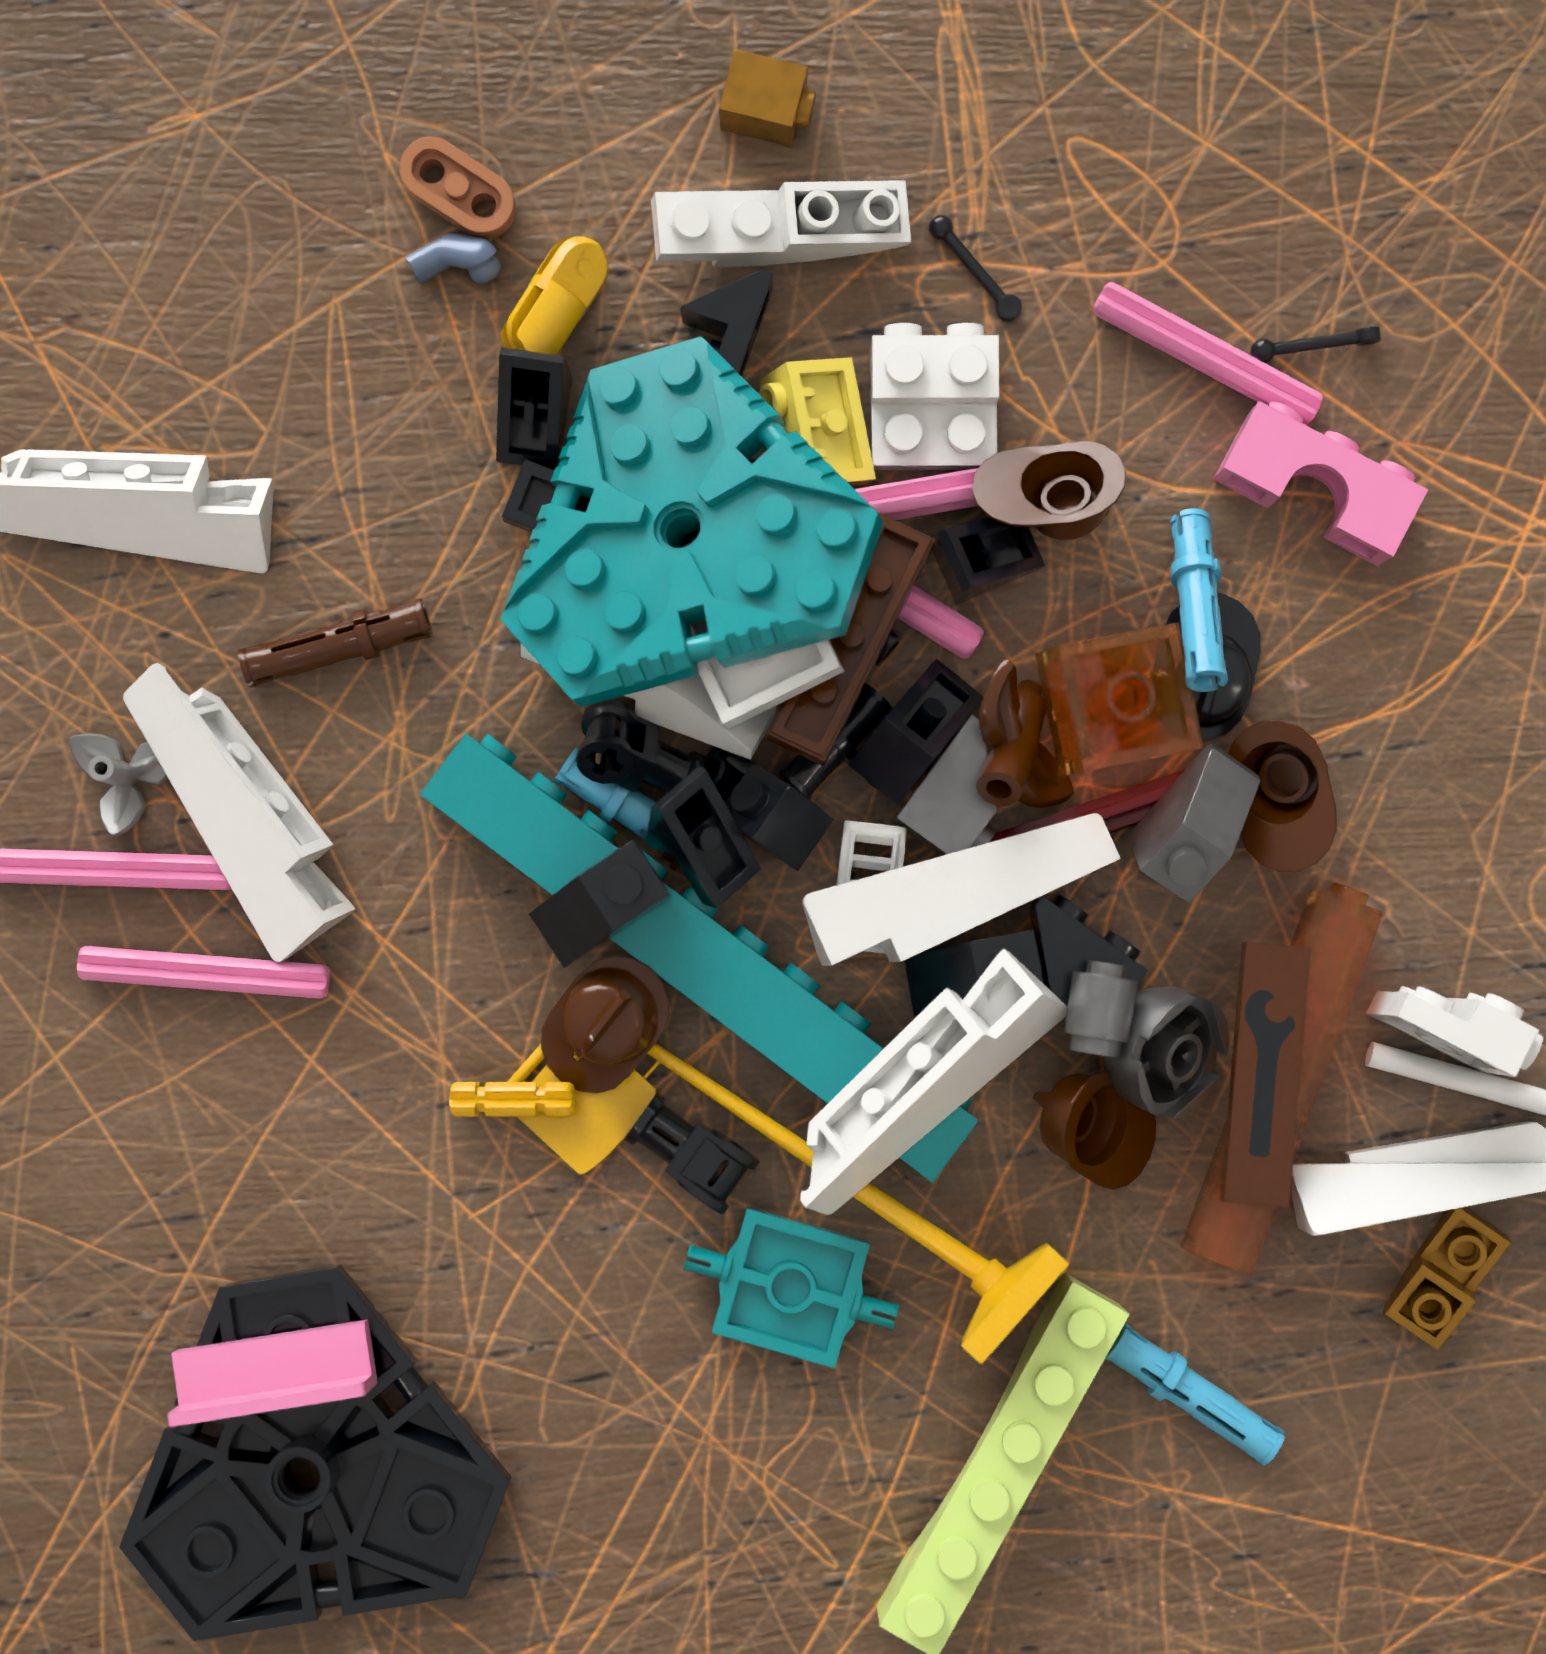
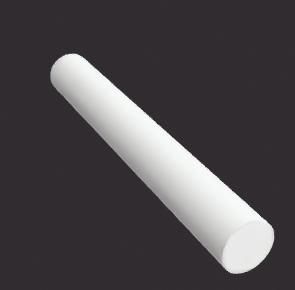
M1371 1042L1365 1058V1065L1368 1067L1546 1116V1089L1376 1042Z

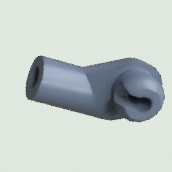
M457 232L447 233L405 256L420 284L451 267L467 269L473 281L478 284L491 281L501 271V262L495 256L497 248L487 238Z

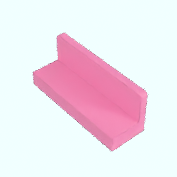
M369 1320L174 1351L171 1354L179 1405L167 1413L169 1427L365 1396L378 1384Z

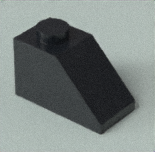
M935 659L886 715L848 765L864 777L872 787L881 791L898 805L983 701V696L938 659Z
M631 840L578 875L530 912L529 916L562 966L566 968L670 899L672 895L639 845L634 840Z
M1034 930L929 948L904 960L913 1014L919 1015L946 988L957 993L963 1000L994 958L1003 949L1009 951L1044 984Z

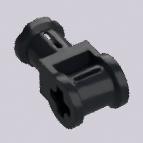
M614 699L589 705L583 713L581 726L586 738L579 746L576 761L582 775L591 781L601 784H617L632 792H635L640 784L644 782L669 793L696 768H704L705 756L696 751H691L687 754L659 741V726L638 717L634 710L624 702ZM616 719L620 720L619 730H615ZM596 753L601 754L600 764L595 762Z
M657 1093L624 1140L631 1145L639 1142L666 1161L669 1165L665 1172L675 1178L682 1188L709 1208L724 1215L729 1207L726 1199L747 1169L755 1170L760 1161L718 1130H712L700 1121L695 1127L664 1106L665 1098ZM654 1126H658L660 1129H662V1130L665 1131L667 1134H669L670 1136H672L674 1139H676V1140L679 1142V1144H678V1143H675L674 1141H672L671 1139H669L667 1136H665L664 1134H662L660 1131H658L657 1129H655ZM727 1160L728 1163L714 1183H710L709 1180L720 1164Z

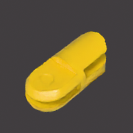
M570 236L560 240L551 248L501 330V341L504 348L557 355L605 283L609 271L607 255L598 242L583 236Z

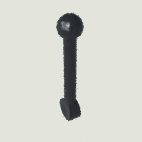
M945 215L934 217L929 223L930 234L934 238L946 242L997 303L996 313L998 317L1004 321L1015 320L1022 309L1020 299L1015 295L1005 294L953 233V223L950 218Z
M1376 326L1366 327L1355 332L1272 343L1268 339H1259L1251 346V356L1266 363L1273 359L1274 355L1353 344L1358 346L1370 345L1381 341L1380 328Z

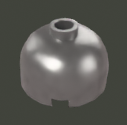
M1172 986L1141 990L1136 993L1129 1042H1122L1120 1058L1102 1056L1104 1070L1109 1072L1110 1080L1118 1094L1131 1104L1156 1116L1165 1115L1171 1119L1182 1118L1198 1108L1213 1091L1220 1076L1211 1072L1215 1064L1217 1052L1225 1056L1228 1053L1230 1042L1227 1019L1218 1004L1189 990Z

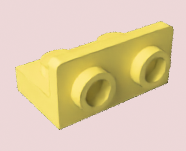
M852 357L785 362L760 379L759 394L780 414L786 423L783 428L788 433L797 431L852 487L864 486L876 479Z

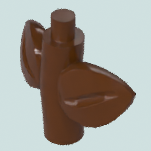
M1004 660L998 666L983 697L979 726L982 739L991 746V750L979 775L976 788L979 795L985 801L996 806H1009L1017 801L1034 808L1055 806L1068 801L1074 794L1072 782L1056 758L1047 748L1039 743L1047 710L1046 703L1041 697L1042 687L1033 680H1023L1017 687V671L1011 660Z

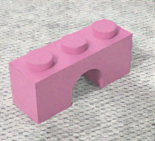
M1259 401L1247 414L1213 480L1268 509L1281 497L1290 479L1299 476L1318 479L1328 487L1335 503L1333 519L1323 538L1377 567L1394 557L1428 489L1415 483V475L1407 468L1385 460L1379 464L1358 453L1360 447L1350 438L1333 431H1326L1325 434H1322L1302 423L1304 420L1303 416L1295 409L1279 402H1270L1268 406Z

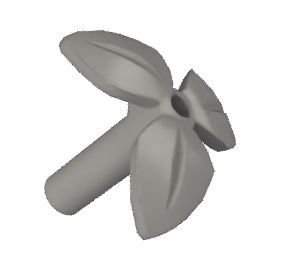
M88 733L75 735L69 739L70 749L78 767L90 779L114 785L100 799V816L105 829L112 836L122 835L132 829L139 822L146 807V802L135 784L138 781L160 786L168 780L148 742H144L139 746L129 764L124 761L120 743L113 738L101 734Z

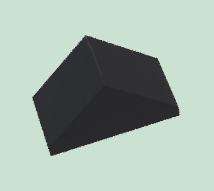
M501 348L499 354L496 462L523 465L526 459L552 470L558 467L572 384V375L565 356Z
M990 517L945 528L937 533L932 549L956 605L1046 566L1029 527L1009 526Z

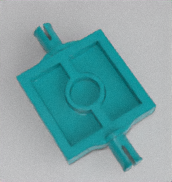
M747 1206L739 1237L728 1250L727 1255L690 1244L687 1257L710 1264L686 1257L683 1271L687 1270L720 1280V1303L712 1333L831 1368L836 1367L843 1339L854 1325L855 1320L888 1328L892 1331L895 1325L894 1317H897L899 1310L898 1303L894 1304L863 1295L861 1275L870 1247L869 1241ZM873 1310H874V1311H877V1312L884 1313V1314H888V1315H891V1316H894V1317H890V1316H887V1315H883V1314H880V1313H876V1312H873Z

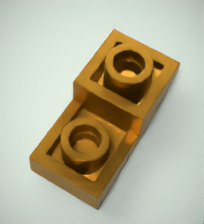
M1467 1207L1446 1210L1398 1282L1383 1309L1384 1314L1436 1350H1439L1475 1304L1474 1290L1510 1246L1511 1241L1508 1235Z

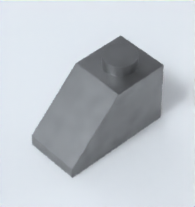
M973 715L969 717L894 820L899 826L907 827V832L940 856L989 843L997 832L988 825V822L997 811L996 805L985 801L979 795L976 788L979 775L988 756L986 743L982 739L979 719Z
M1209 742L1128 834L1140 871L1190 903L1232 857L1260 784L1259 776Z

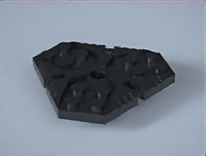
M342 1265L227 1283L220 1286L197 1346L368 1319L378 1384L365 1396L215 1420L225 1424L219 1439L201 1433L205 1422L174 1427L168 1426L164 1429L119 1548L193 1641L316 1621L322 1614V1608L340 1605L343 1616L465 1596L472 1584L512 1476L479 1435H476L470 1424L460 1415L454 1404L447 1399L437 1383L433 1381L427 1384L415 1370L413 1365L418 1361L417 1358L406 1348L396 1332L389 1327L388 1322L373 1307L374 1305ZM391 1383H394L408 1401L396 1412H393L379 1395ZM178 1397L176 1398V1401H175V1403H174V1405H176V1406L179 1405V1404H178ZM301 1457L312 1461L320 1474L319 1485L306 1487L299 1484L292 1476L290 1470L291 1460ZM334 1561L337 1580L320 1582L317 1564Z

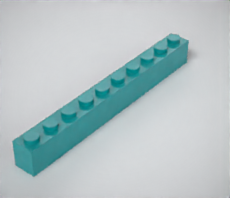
M466 733L419 795L552 895L578 875L619 849L611 843L618 832L590 810H587L580 820L561 805L568 794L539 772L529 781L510 766L518 756L488 733L481 743H478ZM643 851L662 880L669 870ZM664 883L672 897L610 938L637 960L650 966L657 975L826 1103H829L883 1050L881 1046L864 1034L872 1023L842 1001L833 1011L813 996L821 986L819 983L791 962L782 972L764 959L763 956L770 946L740 924L731 934L712 919L719 908L715 909L702 904L695 890L690 886L681 896ZM969 1098L899 1158L933 1183L979 1121L966 1111L973 1100Z

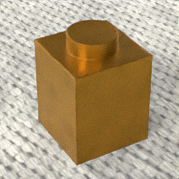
M734 49L719 106L720 130L792 148L797 127L808 130L816 99V92L807 90L808 67Z

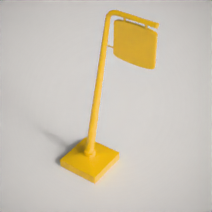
M657 1043L647 1053L657 1061L644 1076L634 1070L615 1089L601 1093L575 1090L576 1103L573 1115L569 1117H546L545 1112H540L539 1117H517L578 1174H586L602 1162L625 1139L656 1095V1088L646 1078L661 1063L812 1168L813 1151L806 1145L807 1141ZM541 1044L507 1082H526V1078L544 1059ZM546 1065L532 1082H539L540 1087H545L546 1082L561 1081ZM870 1182L853 1196V1198L972 1280L970 1288L981 1299L962 1337L961 1346L980 1364L988 1358L1069 1265L1068 1261L1050 1244L1044 1242L1006 1268L996 1258L987 1260Z

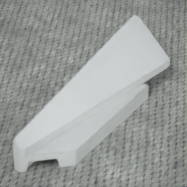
M20 449L1 457L0 532L262 574L268 570L270 562L273 483L272 479L269 478L209 481L210 473L207 456Z
M159 663L152 664L125 691L123 700L271 958L275 962H281L345 919L355 910L351 902L313 862L324 855L333 846V843L220 697L204 688H200L189 696L180 690L167 673L166 667Z
M1093 813L808 893L803 898V907L816 953L822 966L834 965L881 943L889 962H902L1121 858L1103 818L1098 813Z
M1003 949L994 958L963 1000L957 993L946 988L809 1122L806 1145L813 1151L810 1187L806 1191H801L800 1201L805 1208L826 1215L834 1213L1064 1019L1067 1015V1006L1006 949Z
M1523 1121L1343 1152L1345 1163L1293 1164L1291 1194L1297 1227L1313 1236L1546 1191V1128L1534 1121Z

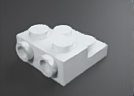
M895 323L884 327V335H872L870 347L871 456L874 470H968L979 468L983 461L997 453L999 335H984V326L977 323L949 325L947 327V335H922V327L918 324Z
M706 620L690 624L692 636L708 632ZM830 640L723 668L716 658L697 663L702 681L722 724L727 729L845 672Z
M1401 986L1399 992L1377 991L1366 1014L1477 1071L1516 1077L1520 1068L1526 1070L1533 1063L1543 1042V1036L1538 1033L1539 1029L1520 1020L1524 1013L1522 1008L1490 993L1487 994L1486 998L1474 993H1469L1466 999L1444 998L1422 987H1417L1415 991Z

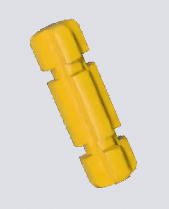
M455 1082L450 1088L449 1107L451 1114L455 1117H476L480 1115V1112H485L486 1117H539L540 1112H545L546 1117H569L574 1113L576 1095L574 1085L570 1082H546L545 1087H540L539 1082H486L485 1087H480V1082Z

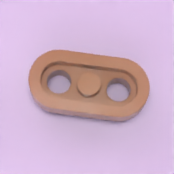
M439 137L417 139L404 150L399 163V172L406 190L416 201L468 235L493 239L502 235L510 228L516 215V203L509 184L501 176ZM432 167H439L445 171L443 178L437 183H427L423 180L425 172ZM491 201L495 203L496 209L494 213L489 217L475 215V207L480 202Z

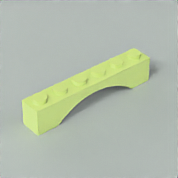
M1065 1272L1063 1273L1034 1324L1012 1377L976 1447L941 1505L906 1552L876 1607L880 1627L926 1654L941 1653L1130 1314L1119 1303Z

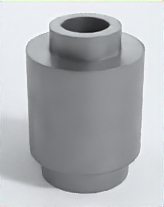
M1088 960L1086 973L1073 971L1064 1033L1070 1034L1068 1050L1120 1058L1122 1042H1129L1138 981L1125 979L1127 966Z

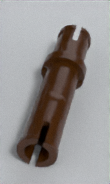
M420 598L397 607L368 613L366 609L352 612L351 619L333 625L301 632L262 645L245 647L238 650V658L245 681L252 688L275 679L314 670L350 658L364 656L366 660L380 657L381 650L410 641L433 637L425 604Z

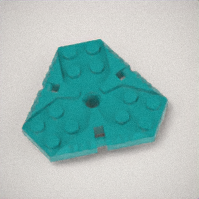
M702 336L591 369L573 417L575 419L574 424L570 426L566 437V446L561 450L559 465L555 467L550 481L556 488L550 504H544L540 508L536 519L538 521L537 526L532 530L529 548L525 550L521 570L517 572L500 619L577 705L584 707L699 675L697 663L716 658L723 668L846 635L884 523L878 512L797 431L788 433L783 428L786 423L780 414ZM765 446L768 450L751 464L748 460ZM580 496L590 499L586 512L575 510ZM700 531L692 544L680 548L682 541L689 534ZM706 620L708 632L692 636L690 624Z

